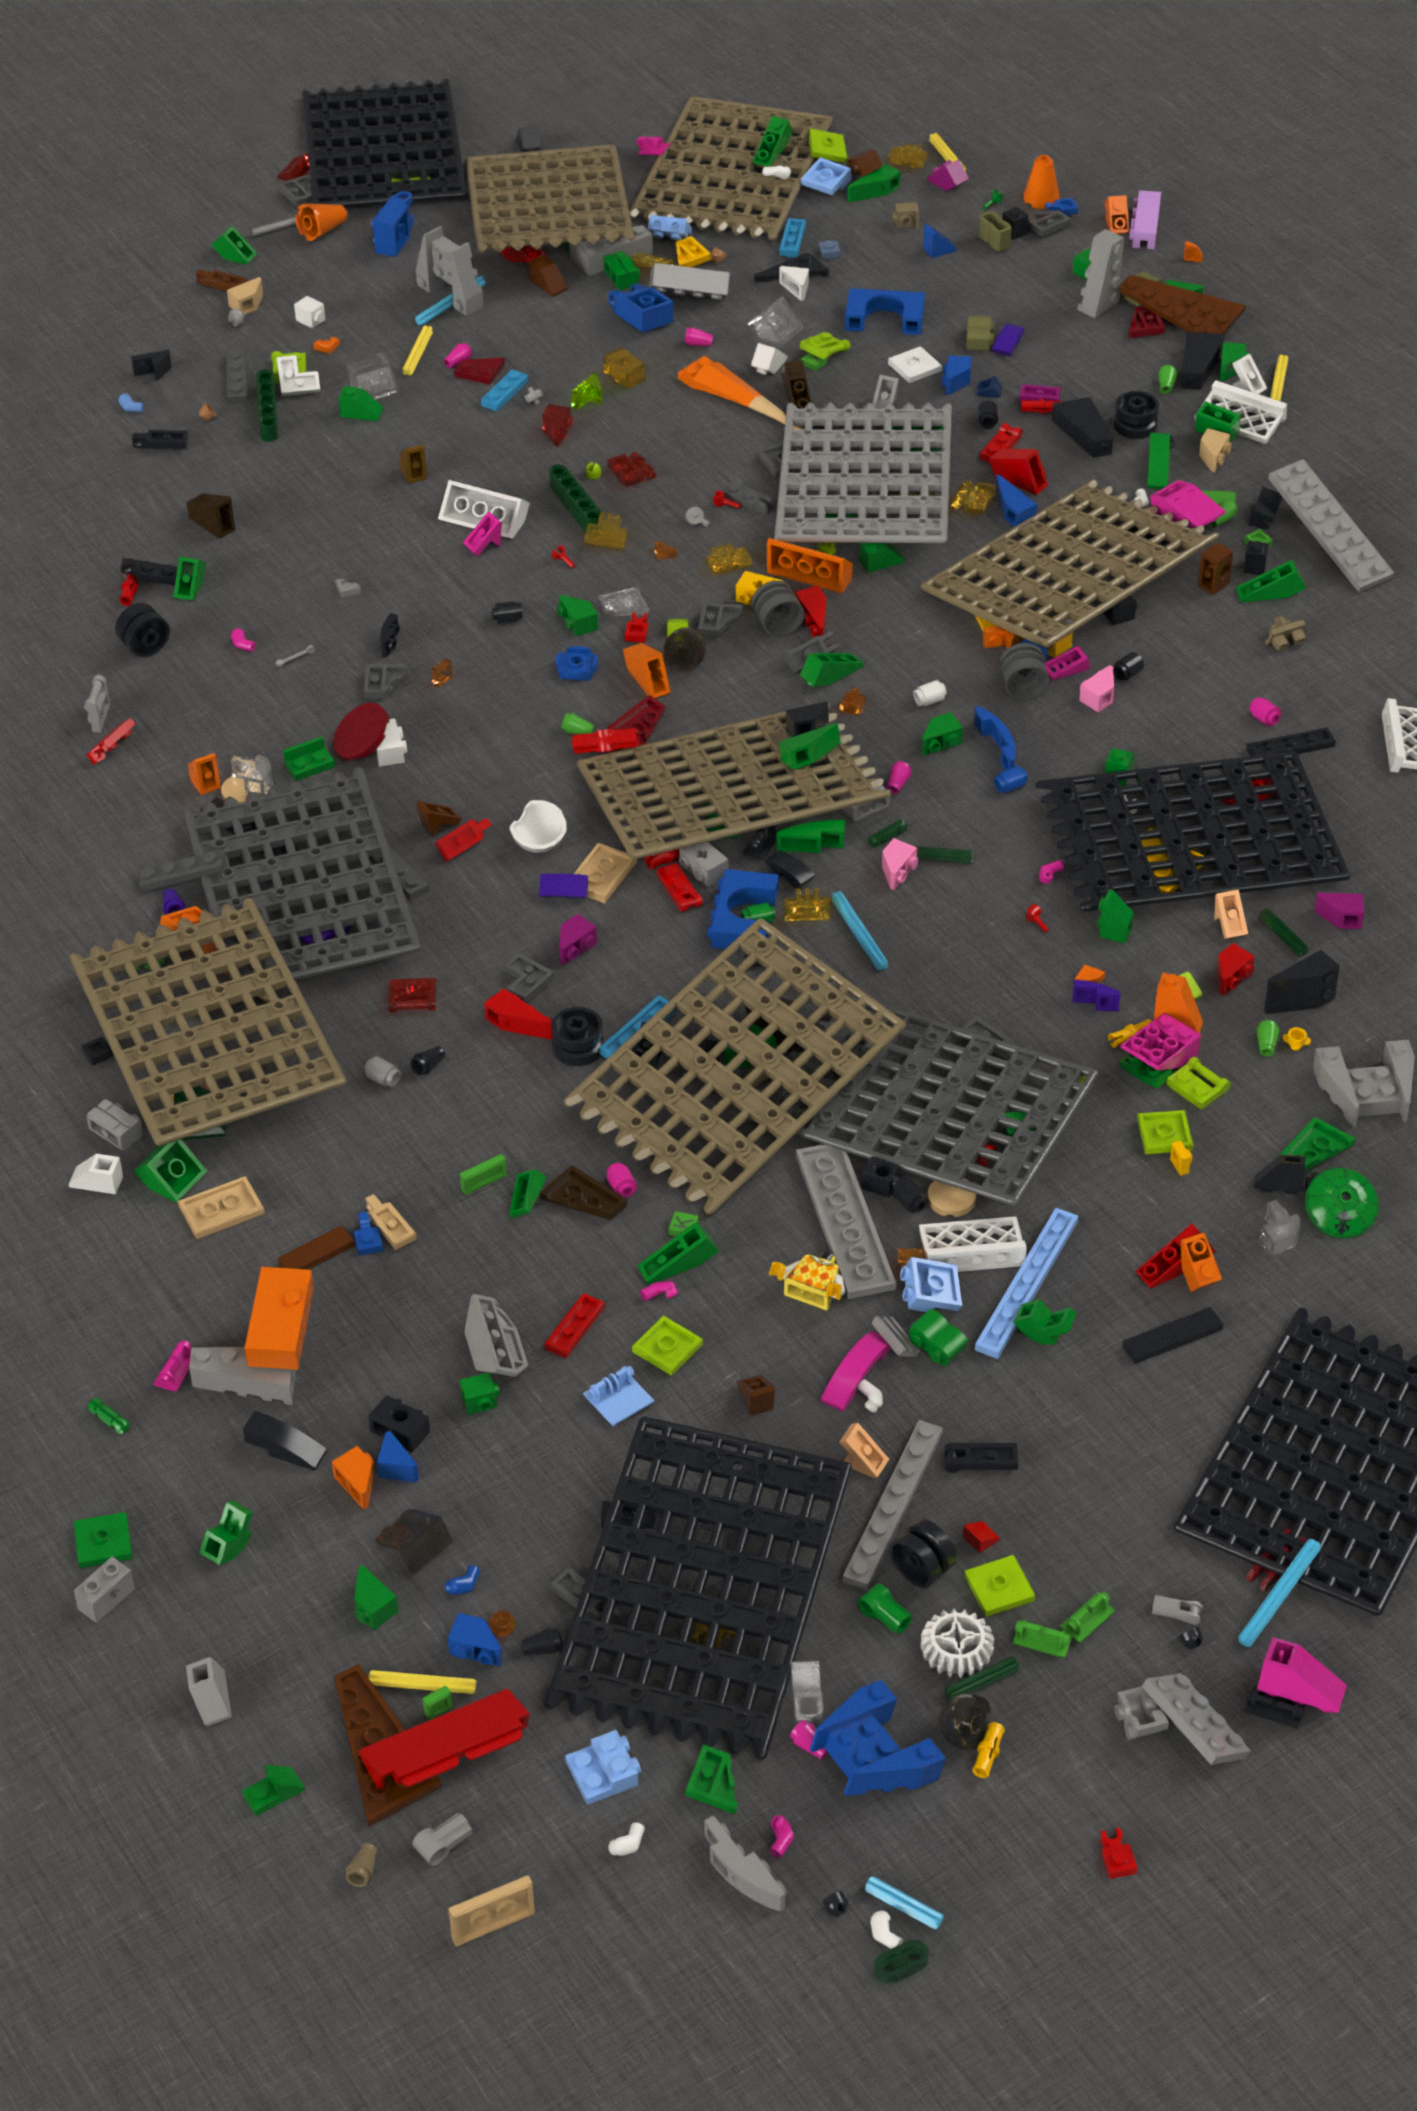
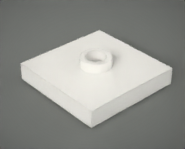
M921 346L888 358V364L909 383L942 371V365Z

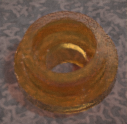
M498 1611L491 1617L489 1628L494 1635L506 1637L515 1631L516 1620L508 1611Z

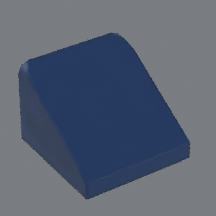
M996 376L978 383V396L1001 397L1002 385Z

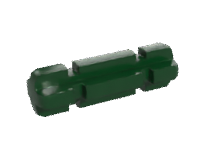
M899 819L894 822V825L886 826L868 837L869 844L876 848L882 843L898 836V834L907 830V823L903 819Z

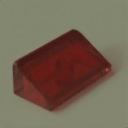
M308 154L293 158L277 176L278 179L289 181L304 176L310 170Z

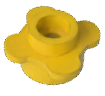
M1299 1027L1291 1028L1288 1034L1283 1035L1282 1038L1295 1051L1311 1043V1039L1307 1037L1306 1031Z

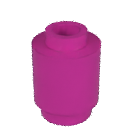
M1255 698L1250 704L1249 710L1252 716L1266 726L1270 727L1279 722L1281 718L1280 708L1266 698Z
M615 1163L607 1169L606 1178L614 1192L626 1198L636 1191L637 1183L627 1166L622 1163Z

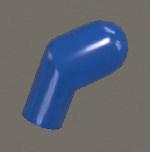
M474 1565L468 1566L464 1576L452 1578L445 1583L446 1592L454 1595L471 1592L481 1572L480 1569Z

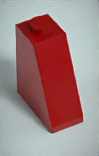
M1000 449L989 458L994 476L1000 475L1016 487L1037 495L1048 486L1037 449Z

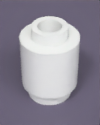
M938 680L918 686L913 691L915 702L919 707L922 705L926 707L943 701L947 694L945 685Z

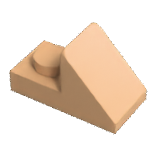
M1239 890L1216 894L1214 918L1215 920H1220L1224 939L1247 935L1248 930Z
M859 1423L851 1424L839 1442L848 1452L844 1461L849 1462L852 1465V1469L872 1478H877L889 1461V1458Z

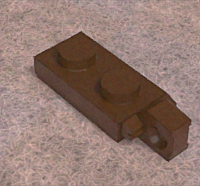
M199 269L196 272L197 283L223 291L248 282L247 278L218 270L208 272Z

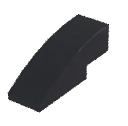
M254 1410L243 1428L246 1443L268 1449L269 1456L314 1471H316L327 1452L325 1447L300 1430Z

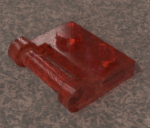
M436 978L391 979L389 1012L395 1013L397 1010L411 1009L436 1011Z

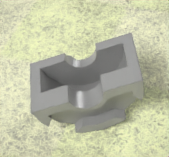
M1142 1686L1118 1692L1119 1704L1114 1706L1115 1714L1118 1721L1123 1720L1128 1740L1168 1729L1169 1722L1163 1710L1158 1709L1156 1702Z

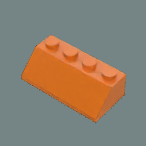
M771 538L767 539V573L813 586L818 585L820 588L842 594L852 580L853 563L844 558Z

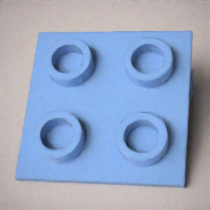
M631 1366L621 1367V1370L617 1371L615 1375L613 1373L609 1374L608 1378L604 1377L599 1383L590 1385V1389L583 1393L588 1401L612 1426L617 1425L654 1403L652 1397L632 1377L635 1373Z

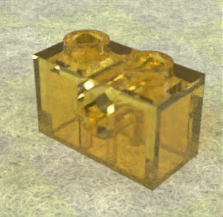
M623 347L603 355V369L605 373L626 389L646 381L645 364Z

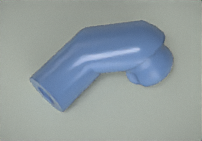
M125 393L119 396V404L125 411H144V403L133 402L131 397Z

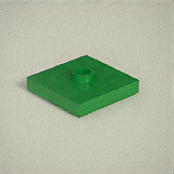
M126 1512L74 1521L79 1568L102 1565L111 1557L118 1561L132 1559Z

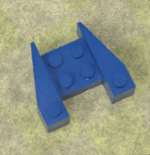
M882 1680L859 1688L816 1728L810 1751L813 1753L825 1748L848 1777L844 1791L846 1796L866 1794L867 1790L882 1789L883 1792H891L896 1787H906L907 1790L918 1789L939 1780L946 1759L930 1738L901 1750L881 1724L891 1720L897 1698Z

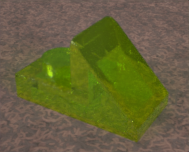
M597 373L591 374L571 391L572 408L579 410L589 401L600 405L603 404L602 388Z

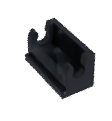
M1262 487L1248 526L1253 525L1261 529H1268L1269 525L1262 523L1261 520L1274 521L1282 495L1279 492Z

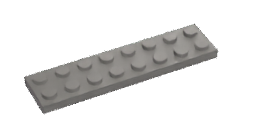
M1304 459L1269 473L1268 479L1358 593L1393 578L1394 571Z
M826 1144L797 1149L796 1158L830 1252L835 1256L834 1263L839 1266V1275L843 1277L847 1298L852 1299L896 1290V1281L847 1152Z

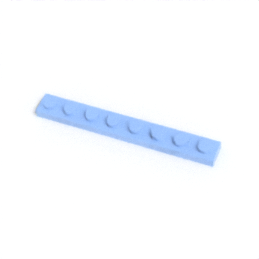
M1055 1208L975 1343V1351L996 1359L1000 1357L1017 1327L1013 1321L1021 1304L1031 1302L1077 1225L1078 1215Z

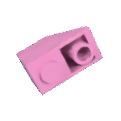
M1111 665L1098 671L1097 674L1088 680L1083 681L1080 686L1079 701L1098 713L1113 703L1114 676Z
M895 838L887 845L882 854V869L892 890H895L900 883H903L908 873L914 870L918 864L917 847Z

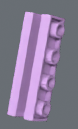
M1139 190L1138 198H1134L1129 240H1133L1132 248H1140V242L1144 240L1148 241L1147 249H1155L1161 192Z

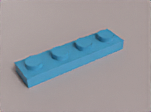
M658 995L600 1046L599 1054L608 1059L640 1029L642 1021L647 1022L669 1001ZM677 1008L663 1020L666 1022L677 1012Z

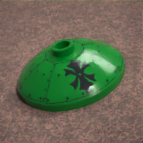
M1338 1167L1321 1172L1311 1181L1305 1194V1208L1311 1222L1321 1232L1334 1238L1347 1239L1365 1233L1372 1226L1378 1215L1379 1200L1374 1186L1365 1176L1355 1170ZM1343 1194L1349 1197L1348 1201L1342 1198Z

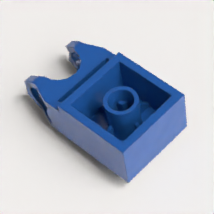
M401 191L391 196L384 207L380 209L378 215L373 218L371 227L374 231L373 244L375 245V253L396 257L409 240L410 231L414 224L413 214L409 215L412 204L410 192Z
M633 284L630 286L631 292L614 290L608 293V302L615 314L641 332H648L651 329L664 327L666 324L673 322V301L653 287L648 288L640 284Z

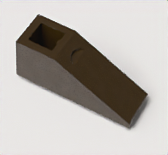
M803 360L784 363L781 375L788 400L797 409H804L807 404L812 403Z

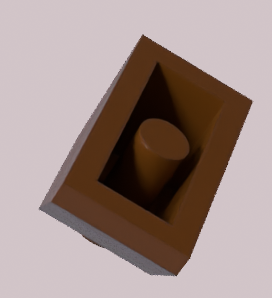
M545 255L529 261L531 282L551 297L567 291V285L555 262Z

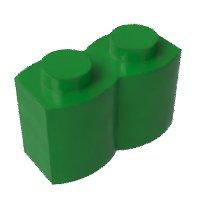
M931 1308L911 1325L908 1333L913 1345L927 1351L933 1362L944 1367L966 1349L968 1339L959 1329L950 1325L940 1313Z

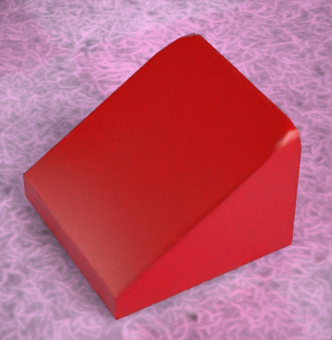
M983 1521L963 1526L962 1537L979 1553L1000 1540V1537Z

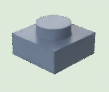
M837 241L819 242L821 259L840 258V249Z

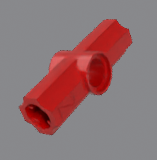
M637 728L615 731L614 729L597 730L595 733L572 735L574 754L615 752L616 749L639 747L640 742Z

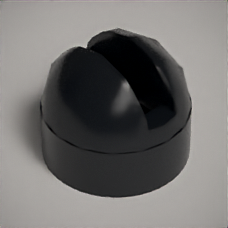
M1199 1626L1179 1635L1184 1646L1189 1649H1195V1647H1199L1202 1644L1203 1636Z
M843 1891L833 1893L823 1900L826 1910L835 1917L839 1916L838 1910L844 1914L848 1909V1902Z

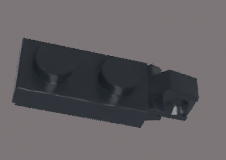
M148 430V433H133L132 444L135 448L176 450L187 448V431Z
M123 558L120 573L134 575L138 580L175 586L178 567L169 564L164 565L150 561Z

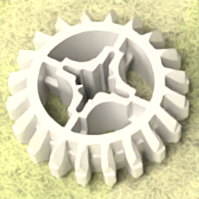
M953 1608L951 1614L943 1610L941 1617L934 1615L932 1622L927 1621L925 1629L921 1633L922 1641L920 1647L924 1660L929 1661L930 1668L937 1667L939 1674L946 1671L949 1678L953 1673L958 1674L961 1679L963 1673L972 1675L974 1670L981 1671L983 1665H988L994 1650V1637L991 1634L990 1626H985L984 1618L977 1620L976 1613L967 1615L965 1609L962 1613H957Z

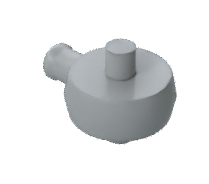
M237 308L232 309L228 314L229 323L232 322L235 327L241 326L244 323L243 318L245 314L241 313Z
M532 387L528 388L529 393L524 396L527 403L534 401L535 405L540 403L538 398L543 396L540 388L533 390Z
M691 507L686 511L685 518L690 525L697 526L702 524L707 527L710 523L704 519V512L701 508Z

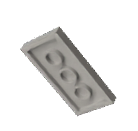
M1179 1673L1147 1678L1142 1685L1143 1689L1211 1765L1246 1759L1251 1750L1244 1744L1243 1739L1226 1724V1720L1210 1706L1207 1698L1193 1687L1189 1678Z

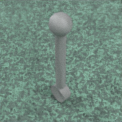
M309 645L306 650L283 660L278 659L276 666L282 667L285 663L307 653L313 654L316 649L313 645Z

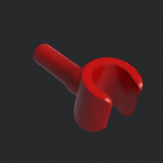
M716 491V496H712L713 503L717 507L729 505L739 509L741 506L739 503L725 499L723 491Z
M563 545L557 547L560 553H557L555 549L552 550L551 556L554 559L564 560L572 569L575 567V564L565 554V547Z
M1032 904L1027 909V921H1034L1047 933L1049 928L1039 917L1042 913L1040 907Z

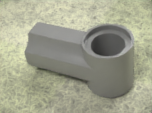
M457 1813L435 1829L425 1828L419 1832L414 1838L412 1845L430 1866H436L448 1856L450 1849L472 1835V1828L467 1819L462 1814Z

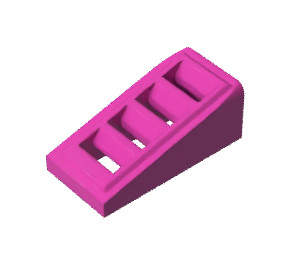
M1077 646L1046 662V668L1049 678L1053 681L1088 670L1090 664L1087 656Z

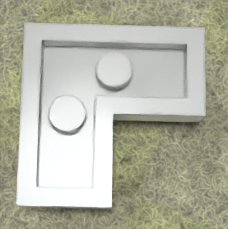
M296 355L277 357L282 396L320 392L318 371L298 373Z

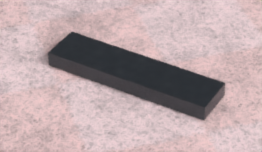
M1328 727L1247 743L1246 750L1250 756L1292 751L1301 754L1335 747L1336 740Z
M1209 1307L1123 1340L1122 1347L1136 1364L1223 1330V1323L1213 1309Z

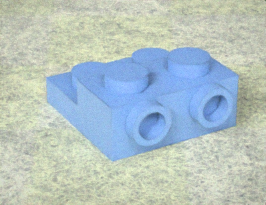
M820 157L801 178V184L833 195L837 189L843 190L852 180L851 168Z
M650 215L648 230L653 234V237L663 238V236H670L671 239L681 240L691 236L692 228L687 219Z
M911 1257L907 1264L902 1267L900 1279L905 1281L906 1285L903 1291V1301L908 1302V1309L927 1312L930 1308L935 1309V1307L953 1311L960 1310L962 1300L957 1265Z
M617 1730L590 1739L591 1746L565 1755L566 1763L587 1805L638 1786V1774L641 1773L639 1762L636 1757L630 1758L628 1754L630 1751L628 1740L625 1735L620 1737Z

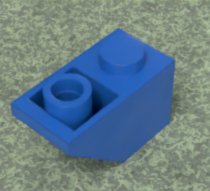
M948 356V363H944L942 386H946L945 394L949 395L970 384L972 357Z
M458 1613L448 1636L449 1654L460 1659L467 1658L479 1661L485 1665L501 1667V1646L483 1618Z

